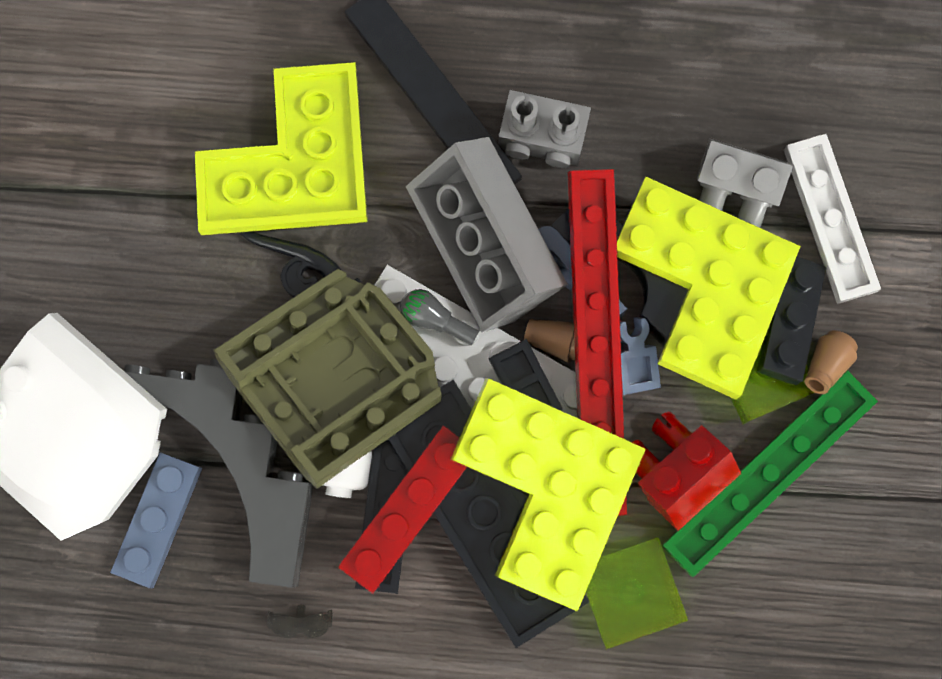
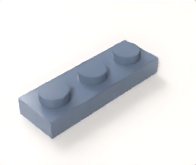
M159 453L110 573L147 588H154L202 468Z

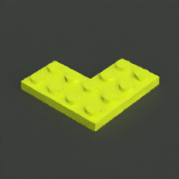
M355 62L274 69L278 145L195 151L198 231L201 235L367 222Z
M645 177L618 236L617 257L688 289L657 364L737 400L743 393L801 246Z
M485 378L451 460L529 493L495 576L578 611L645 448L496 381Z

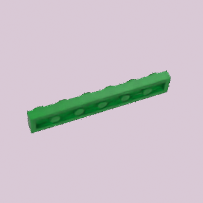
M846 371L829 389L828 393L821 394L740 470L741 474L679 531L670 536L661 546L690 577H694L878 401L849 371Z

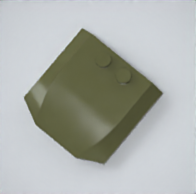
M340 269L335 270L214 349L215 357L229 380L302 475L317 489L441 402L442 395L440 386H438L435 361L430 347L381 288L368 282L363 285L346 277V272Z

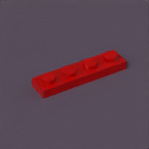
M444 425L338 566V568L371 593L375 592L467 468V466L451 460L460 437Z

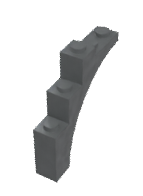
M211 359L210 365L197 364L194 381L191 380L192 374L187 372L166 370V376L163 377L150 375V368L125 365V373L163 406L175 411L203 434L219 452L235 479L247 513L250 535L249 582L291 588L298 587L313 485L303 482L304 476L299 473L278 471L277 479L272 478L278 442L258 416L244 415L243 422L239 421L243 397L229 380L218 360Z

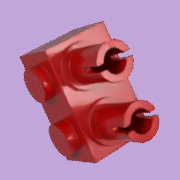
M665 412L661 416L667 421V424L665 425L657 418L652 426V432L673 449L667 457L660 461L640 440H634L631 443L645 448L636 471L642 478L638 482L649 503L679 531L732 483L741 472L732 452L703 425L692 433L672 412Z

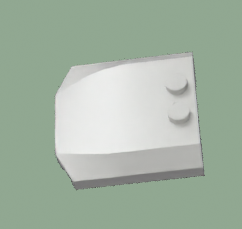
M49 313L25 334L0 369V486L60 540L107 521L158 456L161 441L157 440L161 419L166 417L167 409L58 313Z

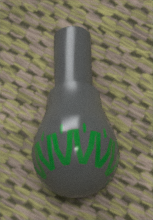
M415 289L408 292L402 298L400 305L401 314L410 325L432 329L440 333L445 331L470 346L473 344L479 331L451 316V311L446 309L429 291Z

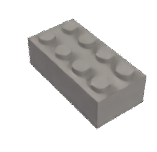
M489 137L454 143L405 186L482 333L517 321L568 285Z

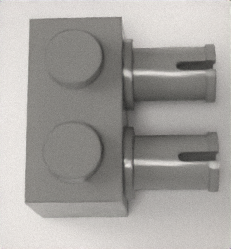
M510 90L499 133V146L502 150H505L506 155L516 159H528L529 156L545 159L548 165L557 168H568L570 165L578 166L591 107Z
M709 138L696 177L697 181L701 182L700 185L703 186L699 201L722 211L727 194L732 195L733 192L740 194L743 202L737 218L748 223L750 222V224L760 228L767 207L772 208L773 205L780 206L793 165Z

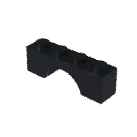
M568 208L551 227L556 229L571 246ZM616 219V235L618 239L623 225ZM617 257V261L627 265L638 277L644 296L640 317L647 319L649 333L664 347L688 289Z

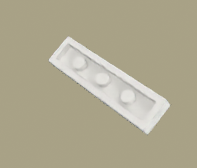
M827 134L787 145L784 153L788 163L793 165L791 173L823 265L826 266V274L837 304L881 290Z

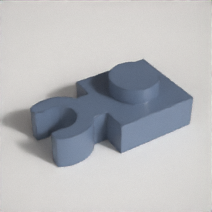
M634 318L635 328L631 335L627 333L626 322L620 321L623 395L661 388L656 346L644 344L649 334V324L646 318Z

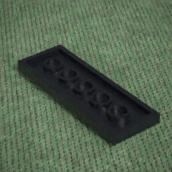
M454 379L440 387L441 402L388 438L408 472L443 425L458 437L462 434L472 409ZM467 467L433 513L515 648H518L576 610L495 576L527 498L522 490ZM584 595L579 609L590 602L586 595Z

